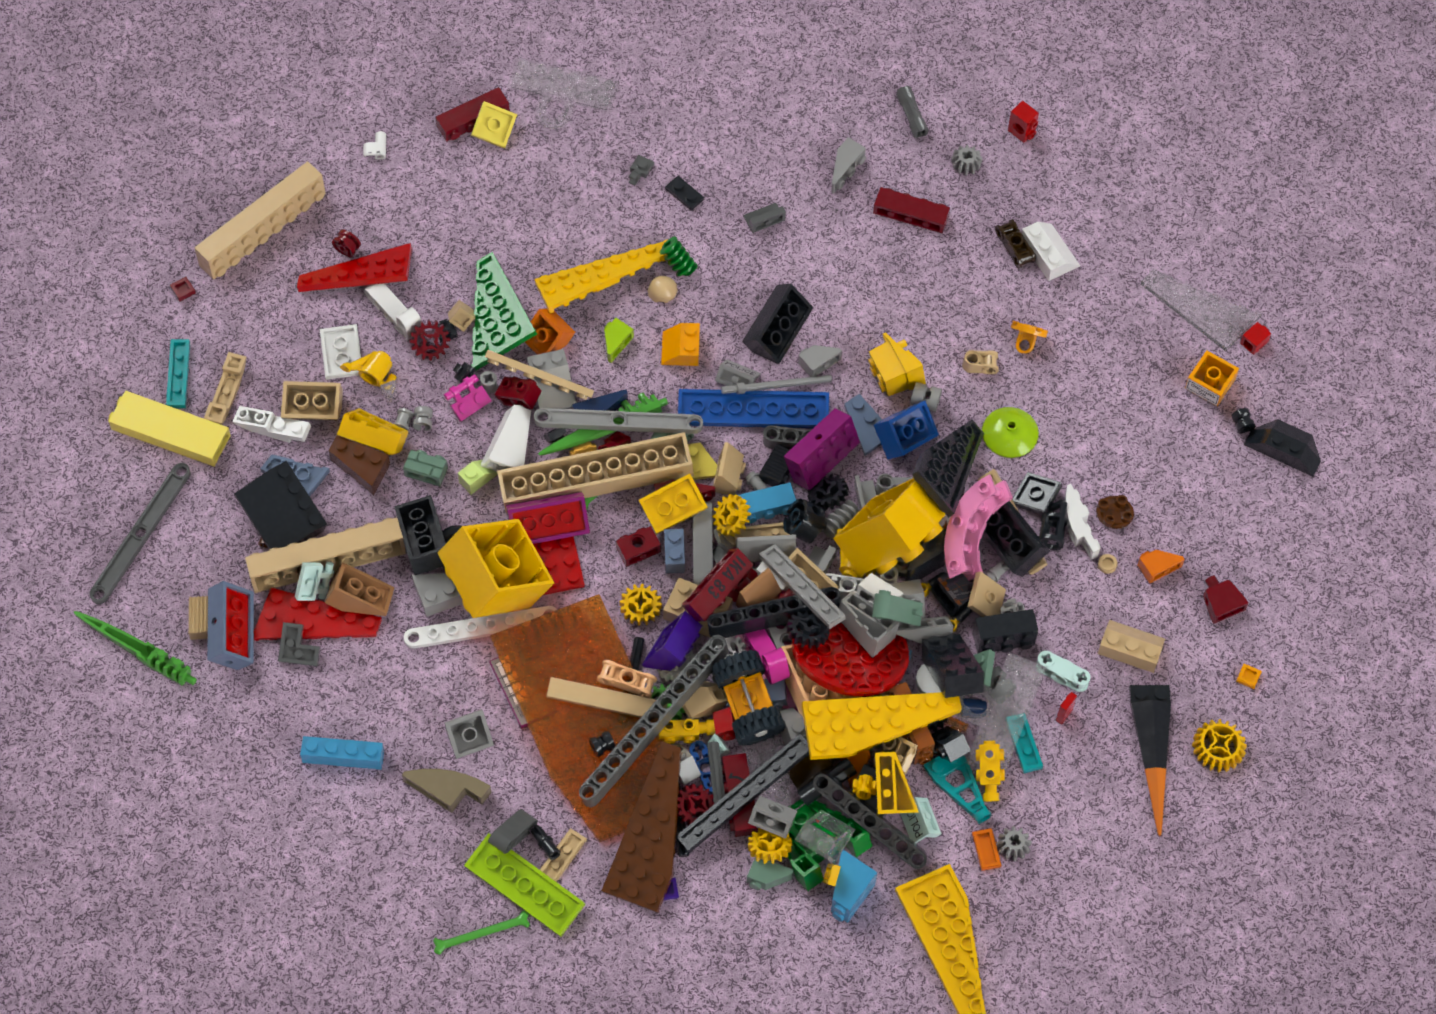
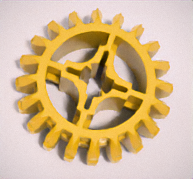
M1213 719L1210 720L1209 724L1205 722L1202 728L1199 727L1197 729V734H1194L1193 737L1195 741H1193L1192 747L1195 748L1193 753L1198 755L1197 761L1204 760L1203 767L1209 764L1210 771L1213 770L1214 766L1217 767L1218 772L1221 771L1222 767L1226 772L1229 771L1230 767L1234 769L1237 765L1236 763L1240 764L1246 754L1244 750H1246L1247 744L1244 743L1245 737L1241 736L1242 731L1235 730L1236 724L1232 725V727L1229 726V721L1222 724L1221 719L1217 721V724ZM1206 736L1209 737L1211 744L1208 749L1204 745V738ZM1230 742H1233L1235 746L1233 754L1229 752L1230 748L1228 746ZM1216 743H1218V745H1219V744H1222L1223 747H1221V746H1220V747L1216 746Z

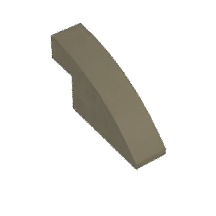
M417 769L405 771L402 774L403 782L451 813L465 795L483 805L492 793L491 786L470 775L452 770Z

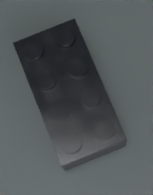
M429 495L394 506L414 574L419 575L444 567L438 552L446 544L432 496Z
M1010 501L1001 506L986 522L987 525L983 532L984 538L1016 575L1023 577L1050 552L1048 547Z
M952 633L947 636H932L928 639H922V661L945 698L984 692V671L960 634Z

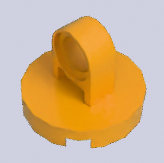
M1012 321L1011 328L1019 330L1016 349L1020 353H1030L1034 348L1037 336L1047 337L1048 330ZM1023 340H1027L1030 344L1029 348L1025 351L1020 347V343Z

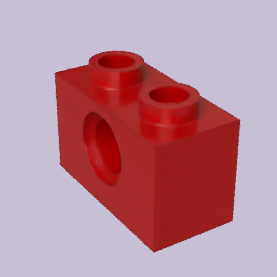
M1022 100L1010 113L1008 131L1023 143L1028 139H1033L1037 133L1036 127L1039 122V112Z

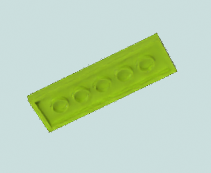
M488 833L464 866L562 937L586 904L512 849L504 854L488 843L491 836Z

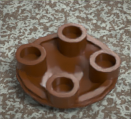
M1124 495L1102 498L1099 500L1096 508L1097 517L1100 522L1112 529H1121L1128 526L1134 517V509Z

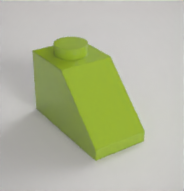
M618 318L608 322L604 328L607 358L610 363L634 338V329Z

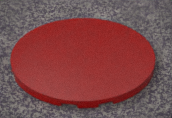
M842 622L829 630L828 640L825 641L824 645L820 644L819 648L812 645L811 649H809L808 645L802 648L801 643L794 644L795 639H792L793 656L800 669L818 685L843 695L872 696L886 692L902 680L909 664V647L906 639H903L902 636L896 634L895 639L872 658Z

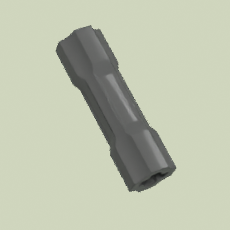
M900 87L896 95L904 109L914 138L926 136L928 134V127L919 111L911 87Z

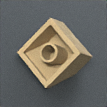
M728 442L724 443L720 453L713 486H715L716 493L735 495L736 491L741 489L742 479L739 478L740 473H744L746 463L743 462L744 455Z

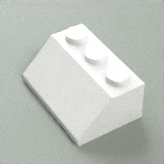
M1036 222L1022 229V235L1035 253L1036 264L1048 281L1080 267V264L1052 224Z

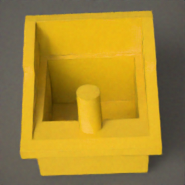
M886 332L883 333L884 343L870 350V359H868L871 366L870 371L874 377H877L882 393L886 392L888 396L907 389L913 390L916 382L926 384L922 363L909 350L905 351L903 349L908 346L905 339L896 343Z

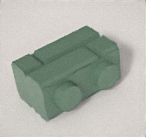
M410 450L403 467L404 476L440 487L447 472L448 463L440 455L430 456L423 450Z

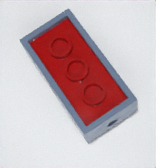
M225 581L208 588V661L235 670H240L254 663L253 591Z

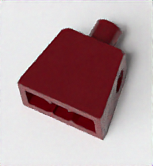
M1215 575L1205 580L1209 588L1205 590L1203 599L1213 624L1247 609L1249 602L1231 580L1219 583Z

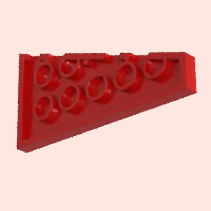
M408 243L299 275L297 283L298 292L408 281L412 245Z
M271 587L254 629V641L281 639L283 622L304 625L302 639L376 637L382 617L341 611L316 599L315 601H297L294 593Z

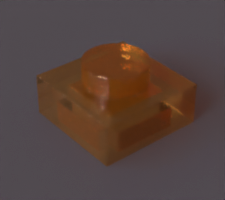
M951 716L949 717L947 724L951 728L959 732H967L969 724Z

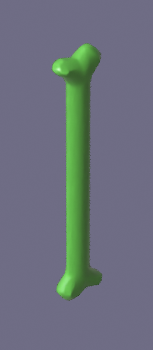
M522 911L516 918L447 940H439L435 937L433 940L436 945L434 952L440 955L446 948L518 925L528 928L530 925L527 920L529 914L526 911Z

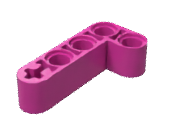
M765 629L742 634L748 648L759 653L765 669L764 675L771 685L790 678L788 662L783 649H776Z

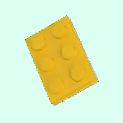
M691 474L639 499V503L656 535L663 532L664 529H669L708 508Z

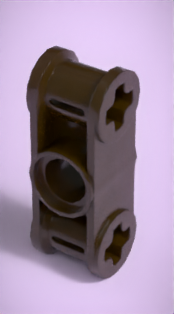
M1013 219L1001 226H995L998 238L1004 244L1018 269L1022 268V265L1026 263L1036 262L1033 249L1028 245Z

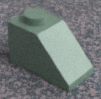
M755 857L747 875V883L755 890H767L792 880L794 870L775 862L772 864L771 861L763 864L762 859L757 862Z

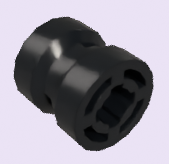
M1248 408L1239 409L1231 415L1233 421L1237 424L1236 429L1239 434L1250 432L1256 427L1254 420L1250 418L1251 413Z
M608 731L603 732L600 737L589 739L590 746L596 757H600L605 751H612L616 747Z

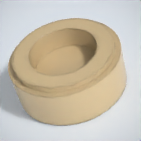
M1104 554L1098 560V568L1103 573H1113L1117 568V559L1113 555Z

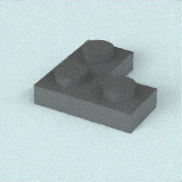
M283 622L278 656L279 662L318 666L321 647L301 644L304 625Z

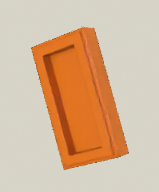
M992 828L972 832L981 871L1000 868L1002 865Z

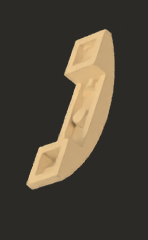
M228 352L222 368V377L213 401L208 405L204 419L221 425L224 423L242 380L246 356Z

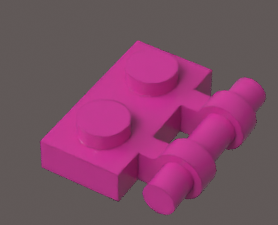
M475 374L464 378L462 383L456 387L452 386L444 394L447 401L454 398L455 402L450 407L460 422L492 401L482 385L475 389L474 383L479 381ZM467 388L469 393L461 397L460 392Z

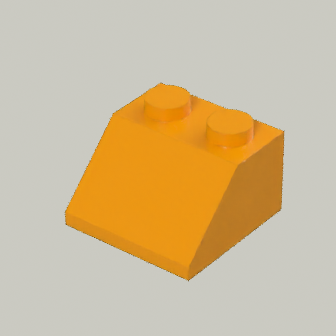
M680 323L663 331L661 365L699 366L700 323Z

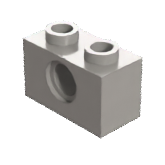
M759 796L748 823L786 839L793 825L797 810Z

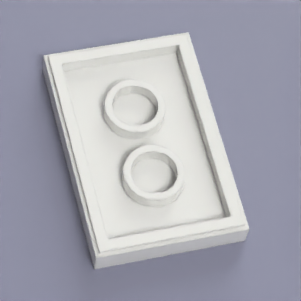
M357 324L320 329L326 380L358 376L359 371L357 370L345 372L340 368L343 363H351L361 358Z

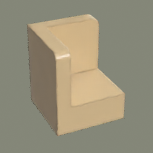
M458 300L448 312V318L450 323L464 332L475 319V314L471 307Z

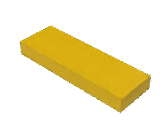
M827 864L823 883L836 886L841 866Z

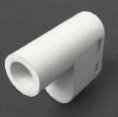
M376 132L375 142H368L363 145V155L365 157L375 155V159L386 158L385 132Z

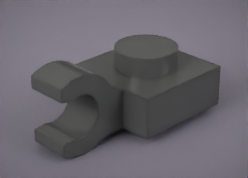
M638 155L630 167L629 183L635 186L640 177L647 178L654 166V161Z

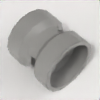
M427 406L416 407L414 409L415 419L413 421V428L421 431V425H425V431L431 430L432 421L430 419L433 417V410Z

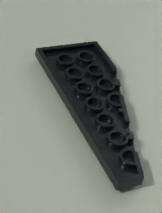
M973 419L922 452L912 473L914 480L925 489L927 495L937 503L939 509L948 517L955 514L984 434Z

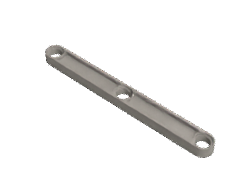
M539 408L534 413L535 424L542 428L658 433L685 432V434H698L703 429V419L695 414ZM545 414L548 419L546 421H539L537 417ZM617 417H620L624 420V422L620 425H617L613 422V420ZM691 421H698L700 426L692 428L689 423Z

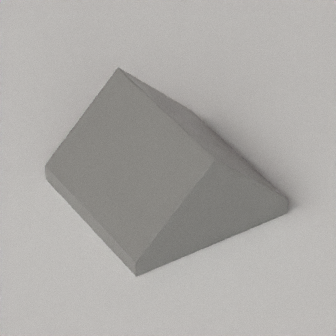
M482 709L444 723L446 734L456 759L494 746Z

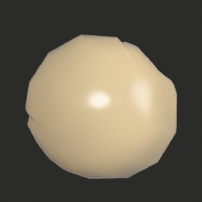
M658 276L651 281L647 291L648 296L654 302L668 303V301L675 298L678 290L676 282L671 277Z

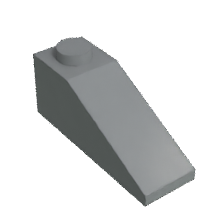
M948 616L921 619L920 626L900 622L896 634L922 644V639L952 634L953 625Z

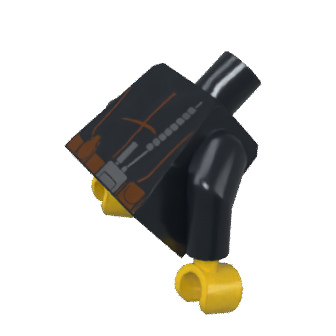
M942 572L928 580L929 583H921L923 589H926L924 597L929 595L930 589L950 617H955L954 620H950L952 625L955 626L953 628L954 633L957 630V624L959 622L962 623L972 613V609L967 606L974 580L968 581L962 573L949 578L948 573Z

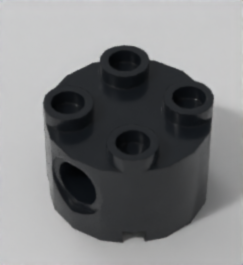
M801 498L791 504L787 510L789 516L788 518L785 517L783 521V528L786 533L796 535V538L808 544H811L827 526L825 510Z

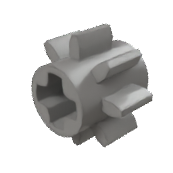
M1013 598L1003 603L1004 606L1001 607V614L1023 611L1025 608L1021 602H1016V599Z

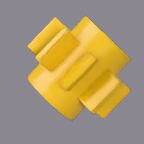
M860 775L858 780H853L852 793L856 794L859 799L867 800L870 799L871 794L876 795V781L870 775Z

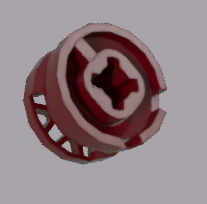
M342 229L337 234L338 237L333 239L332 245L339 253L351 258L356 253L355 250H358L361 246V242L353 233Z

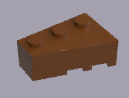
M337 435L328 450L330 460L374 496L390 466L389 455Z

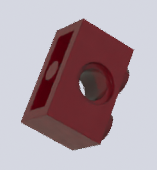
M649 526L647 528H640L631 535L621 536L616 541V549L623 563L628 567L661 553V544L652 527ZM634 544H641L642 546H640V547H635V546H633V545H634Z

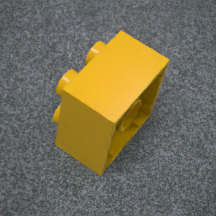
M912 478L871 498L833 539L859 575L873 569L879 575H882L898 563L897 558L901 557L905 563H908L924 551L920 542L922 540L923 542L930 541L943 530L939 521L946 514L927 495L925 489Z
M519 519L462 526L438 552L445 566L446 575L453 581L463 599L464 608L471 614L472 618L530 609L554 584L552 577Z

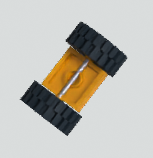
M756 650L742 651L739 654L729 655L726 659H721L712 666L717 686L725 691L735 718L732 727L739 745L758 744L784 731L786 727L779 708L774 707L762 676L765 669Z

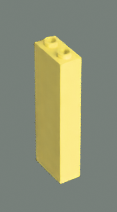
M126 390L123 396L119 397L115 411L111 412L108 418L111 430L215 467L231 436L229 428Z

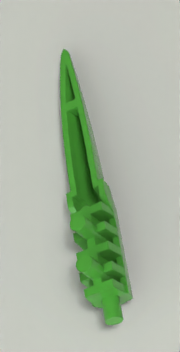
M640 393L638 395L639 400L635 401L634 406H631L627 400H624L621 403L622 407L618 411L661 413V407L667 405L668 401L666 398L658 400L654 394L650 395V399H648L644 393ZM617 417L613 420V422L617 425H620L624 422V420L620 417ZM579 429L546 447L538 454L546 455L565 450L616 431Z
M73 611L75 616L116 645L136 656L147 667L181 686L185 682L191 685L196 683L197 678L191 676L190 667H185L184 662L175 657L169 659L168 653L155 647L153 644L145 643L99 619Z

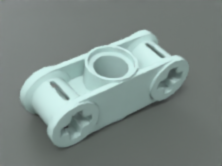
M1051 651L1040 652L1036 662V668L1040 673L1077 692H1083L1088 688L1091 677L1087 670L1055 655Z

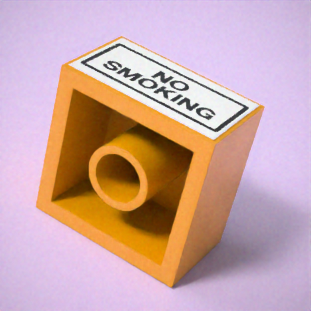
M1206 350L1189 375L1185 389L1218 407L1236 380L1239 368Z

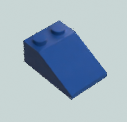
M925 400L874 424L887 459L904 456L939 435Z

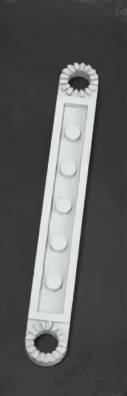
M544 606L417 627L405 632L404 642L406 646L414 649L547 627L558 622L559 612L553 606ZM552 612L555 617L552 620H546L544 614ZM416 634L419 636V640L414 643L408 640L409 636Z

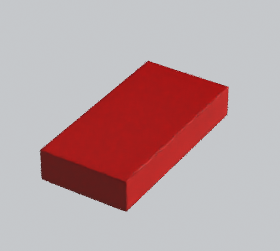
M1073 692L1067 695L1059 707L1056 721L1061 725L1073 711L1077 695Z

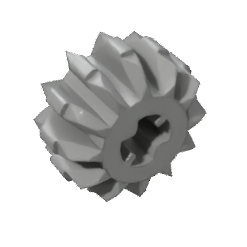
M968 144L965 148L959 146L958 150H954L953 157L951 158L954 170L958 169L959 174L965 171L966 176L968 171L974 175L975 170H979L982 163L980 150L975 151V146L969 148Z
M1012 826L1011 831L1005 828L1004 834H999L998 839L1000 841L997 842V847L1001 848L999 850L1000 854L1006 853V860L1011 855L1015 862L1017 857L1024 859L1025 854H1029V846H1031L1032 841L1028 840V833L1022 834V828L1016 831L1015 826ZM1013 841L1017 842L1015 846L1011 844Z

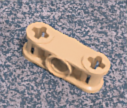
M603 660L602 671L597 676L598 682L637 694L638 696L652 697L651 690L654 683L657 682V678L654 675L628 668L610 660ZM629 676L632 681L625 682L622 677Z

